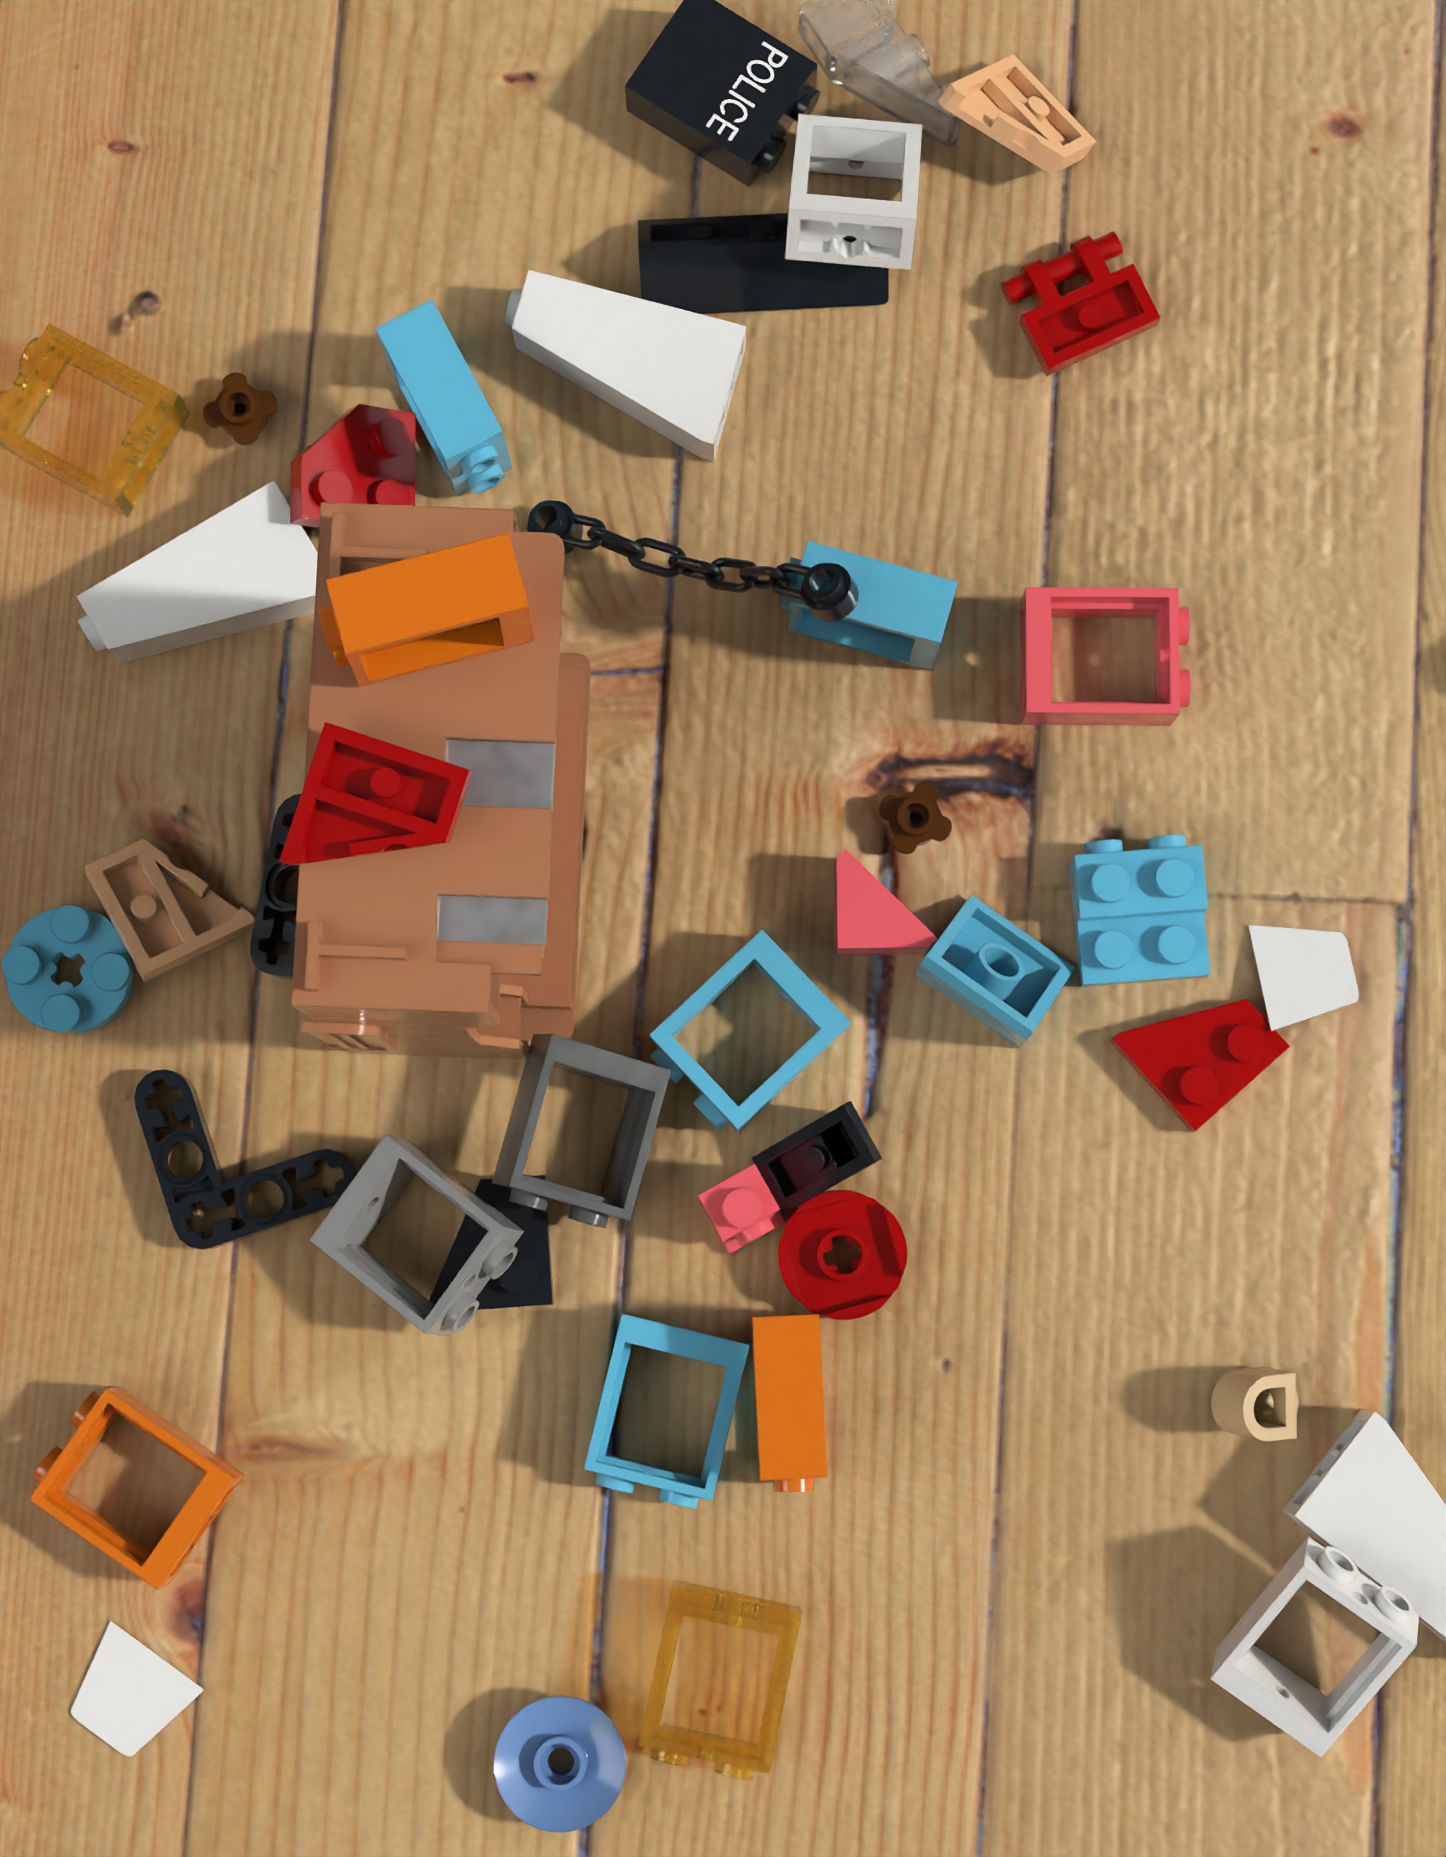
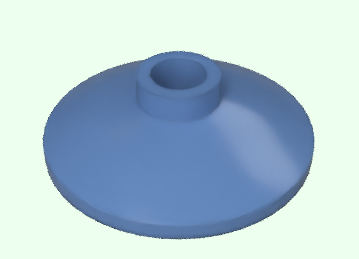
M572 1696L545 1697L523 1707L509 1720L503 1729L494 1754L495 1781L505 1804L526 1824L548 1832L576 1831L599 1820L617 1800L626 1774L625 1747L613 1721L594 1704ZM558 1748L567 1749L574 1758L572 1768L564 1772L555 1770L549 1762L550 1753Z

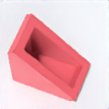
M846 849L836 858L834 866L835 956L925 955L934 946L938 938Z

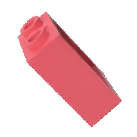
M1026 587L1020 600V725L1171 726L1180 714V707L1187 708L1189 706L1191 693L1190 672L1188 669H1180L1179 646L1188 645L1190 615L1188 608H1179V588ZM1052 618H1154L1155 702H1052Z

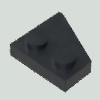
M545 1175L531 1176L546 1181ZM492 1179L480 1180L475 1193L524 1232L514 1245L518 1251L512 1264L497 1279L493 1280L490 1278L477 1296L476 1300L479 1301L478 1310L553 1305L554 1293L548 1205L545 1212L511 1203L508 1201L511 1189L491 1184ZM467 1214L463 1219L429 1301L434 1305L488 1232Z

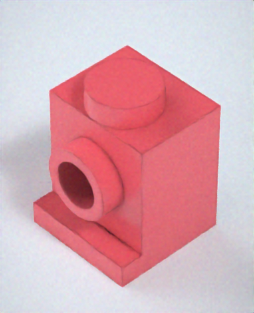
M755 1164L698 1195V1199L729 1254L786 1223L779 1212L778 1204Z

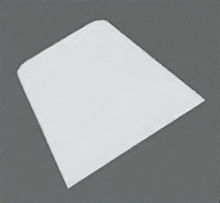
M1248 925L1271 1031L1358 1001V986L1348 942L1343 933Z
M110 1621L71 1708V1714L79 1723L118 1752L131 1757L200 1695L204 1689Z

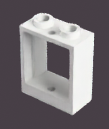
M798 114L785 259L911 270L917 220L922 124ZM850 160L862 161V162L856 164V163L851 162ZM809 172L902 180L900 202L807 194ZM846 236H854L857 240L854 242H847L843 238Z
M1308 1536L1219 1644L1210 1679L1315 1754L1322 1757L1417 1646L1419 1614L1415 1612L1410 1601L1402 1593L1390 1586H1378L1361 1574L1355 1563L1345 1553L1331 1546L1324 1548ZM1306 1580L1381 1632L1328 1696L1254 1645L1256 1640Z

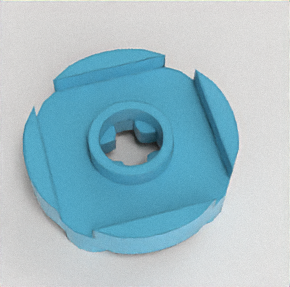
M65 905L57 909H50L29 920L13 938L10 949L4 954L1 963L2 972L6 977L8 994L17 1010L33 1024L63 1034L88 1033L106 1026L123 1011L130 1000L133 990L131 984L134 977L133 965L135 966L111 920L99 913L82 909L75 905ZM81 955L86 962L79 970L84 980L77 986L69 981L62 982L59 985L55 978V975L59 972L58 961L64 956L73 960Z

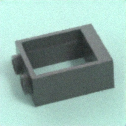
M533 1034L491 1184L511 1189L508 1201L546 1212L549 1200L571 1206L568 1219L606 1229L608 1218L630 1221L671 1070L555 1034ZM552 1067L629 1090L600 1196L523 1174Z

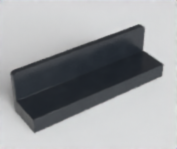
M788 213L638 220L641 299L698 314L883 305L889 299V268L785 259ZM846 236L843 238L847 242H854L857 240L854 236Z

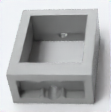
M385 1134L313 1234L310 1241L423 1333L448 1337L451 1332L456 1333L462 1330L473 1318L479 1307V1301L476 1298L490 1278L493 1280L497 1279L512 1264L518 1251L514 1245L524 1231L412 1142ZM414 1174H417L488 1231L435 1305L363 1247Z

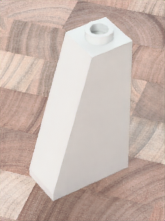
M528 270L523 290L517 288L512 290L505 316V324L512 326L516 349L698 457L714 462L746 349V326Z
M273 480L77 595L76 597L87 615L78 620V623L97 652L107 648L120 663L311 614L314 613L318 552L303 527L297 524H290V506Z
M1360 1409L1283 1509V1512L1326 1547H1335L1345 1553L1355 1563L1358 1571L1378 1586H1390L1402 1593L1410 1601L1415 1612L1419 1614V1622L1446 1643V1504L1387 1421L1375 1411Z

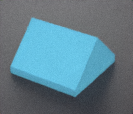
M971 894L923 959L914 975L1012 1045L1019 1048L1034 1032L1075 967Z

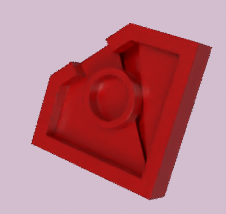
M358 404L345 412L332 424L329 430L291 461L290 524L319 528L321 502L415 506V413Z

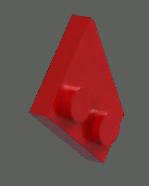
M325 722L279 862L288 865H301L450 843L473 771Z
M1247 999L1120 1032L1110 1040V1043L1192 1133L1204 1125L1290 1047L1276 1030L1271 1031L1268 1021Z

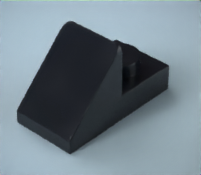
M851 1101L752 1157L754 1164L778 1204L781 1214L798 1207L805 1201L864 1171L882 1159Z

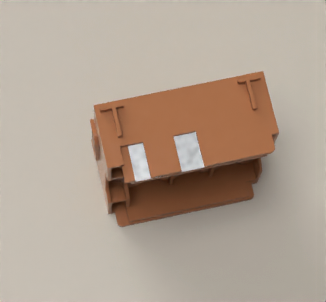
M321 502L304 784L325 722L473 771L450 843L299 865L291 1005L316 1021H302L301 1032L310 1033L329 1045L330 1050L361 1051L364 1054L526 1060L529 1051V1041L532 1040L533 1034H555L568 1039L574 1034L591 665L589 659L583 654L560 653L564 543L554 533L520 532L514 509ZM509 532L529 604L534 641L359 687L351 666L337 669L333 653L329 651L318 612V607L332 604L326 579Z

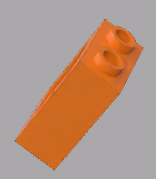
M509 532L326 579L332 604L318 607L325 639L330 653H333L337 669L351 666L359 687L534 641L529 604Z
M819 1314L751 1317L760 1481L773 1480L774 1492L814 1490V1478L828 1477Z
M106 1388L101 1395L93 1391L83 1401L71 1420V1424L77 1430L63 1450L57 1446L52 1448L34 1472L32 1479L37 1481L39 1485L29 1500L152 1587L159 1590L171 1584L245 1474L122 1388ZM119 1414L205 1474L153 1551L66 1491Z

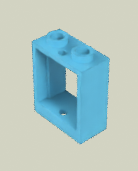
M433 300L375 328L389 368L412 412L415 413L420 427L457 496L468 490L472 494H479L499 484L505 477L504 472L512 468L503 431Z
M807 541L802 560L790 558L789 563L813 567L819 563L841 565L848 571L857 585L859 598L856 607L848 616L838 621L825 622L816 618L804 601L782 596L780 610L789 612V632L923 669L933 670L958 582ZM786 572L785 574L791 580L789 588L801 590L804 576ZM834 581L822 586L818 592L827 591Z
M761 930L649 1035L651 1042L657 1047L650 1055V1058L657 1066L671 1070L669 1078L675 1084L682 1077H685L699 1091L701 1096L693 1103L719 1131L729 1123L738 1133L846 1032L851 1022L778 945ZM753 964L817 1033L738 1106L674 1038Z
M622 1314L584 1466L585 1470L597 1472L595 1484L628 1493H633L636 1482L661 1488L659 1500L697 1509L699 1498L712 1501L749 1344ZM633 1344L727 1367L701 1477L607 1454Z

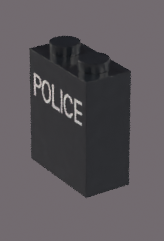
M683 0L626 83L627 111L750 187L761 170L769 174L777 165L787 145V141L783 137L793 122H798V114L810 115L820 97V91L816 89L818 64L715 0Z

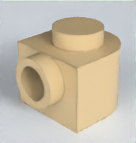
M1264 1366L1235 1369L1224 1374L1217 1382L1212 1394L1211 1408L1216 1423L1224 1431L1266 1442L1297 1438L1299 1400L1296 1392L1295 1372Z

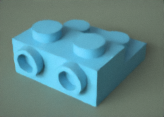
M1163 835L1147 839L1148 849L1123 851L1122 840H1098L1085 843L1084 854L1072 857L1069 861L1080 987L1206 978L1210 975L1204 911L1208 909L1202 845L1186 846L1185 835Z

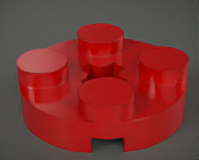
M832 1190L818 1194L805 1201L785 1224L778 1245L777 1256L779 1271L787 1290L806 1309L834 1320H852L877 1311L890 1299L899 1287L903 1277L908 1253L903 1230L896 1217L874 1198L852 1190ZM836 1236H843L847 1245L858 1244L861 1257L852 1260L851 1266L853 1271L848 1274H841L837 1265L827 1266L823 1258V1253L832 1250L833 1244L831 1239Z

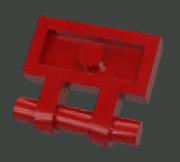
M1113 231L1095 240L1090 236H1086L1070 244L1071 251L1044 263L1039 258L1020 267V274L1001 282L1002 292L1010 305L1029 296L1038 305V307L1021 314L1019 324L1046 377L1152 329L1160 321L1161 317L1134 264L1113 273L1109 271L1105 262L1123 254L1121 242ZM1078 274L1086 278L1087 285L1063 296H1060L1055 286Z

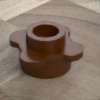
M238 372L230 373L224 377L222 381L223 390L216 400L205 405L203 417L210 427H222L227 434L234 438L237 444L243 446L251 445L257 441L259 434L265 429L269 416L276 413L278 402L271 391H259L249 385L244 374ZM244 404L246 411L243 414H237L235 412L237 405Z
M920 782L916 784L912 792L899 797L887 795L880 803L879 814L883 819L889 821V827L894 836L892 846L901 854H912L917 846L924 845L930 840L942 842L951 833L952 823L940 811L937 804L939 792L933 784ZM914 812L921 815V822L913 824L909 820L910 814Z

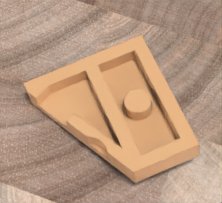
M1014 54L950 83L937 101L950 113L1050 175L1082 160L1097 142Z
M144 839L85 865L86 876L144 982L253 930L255 920L250 912L243 907H240L238 910L209 890L207 882L189 870L177 868L170 862L168 855Z

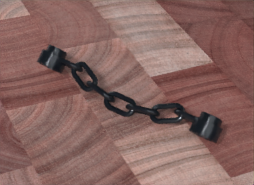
M546 500L540 502L531 510L528 517V532H545L558 535L564 543V555L570 553L575 548L592 550L601 546L627 557L633 567L661 577L671 578L681 574L704 580L710 588L736 593L746 592L752 587L771 589L780 596L804 601L812 614L825 622H834L845 618L854 610L858 602L859 591L857 585L848 571L839 564L819 563L813 567H807L794 563H783L774 568L770 566H756L755 563L748 560L727 557L718 558L709 563L686 557L681 548L652 538L643 537L632 541L606 530L605 524L597 518L575 514L566 503L561 501ZM583 525L591 527L587 531L590 540L582 539ZM643 547H649L673 555L667 561L670 568L642 561L646 556V551ZM720 568L740 569L739 577L744 582L723 581L725 574ZM786 572L804 576L801 590L789 588L791 580L785 574ZM769 576V580L758 579V577ZM834 581L827 591L818 592L822 586Z

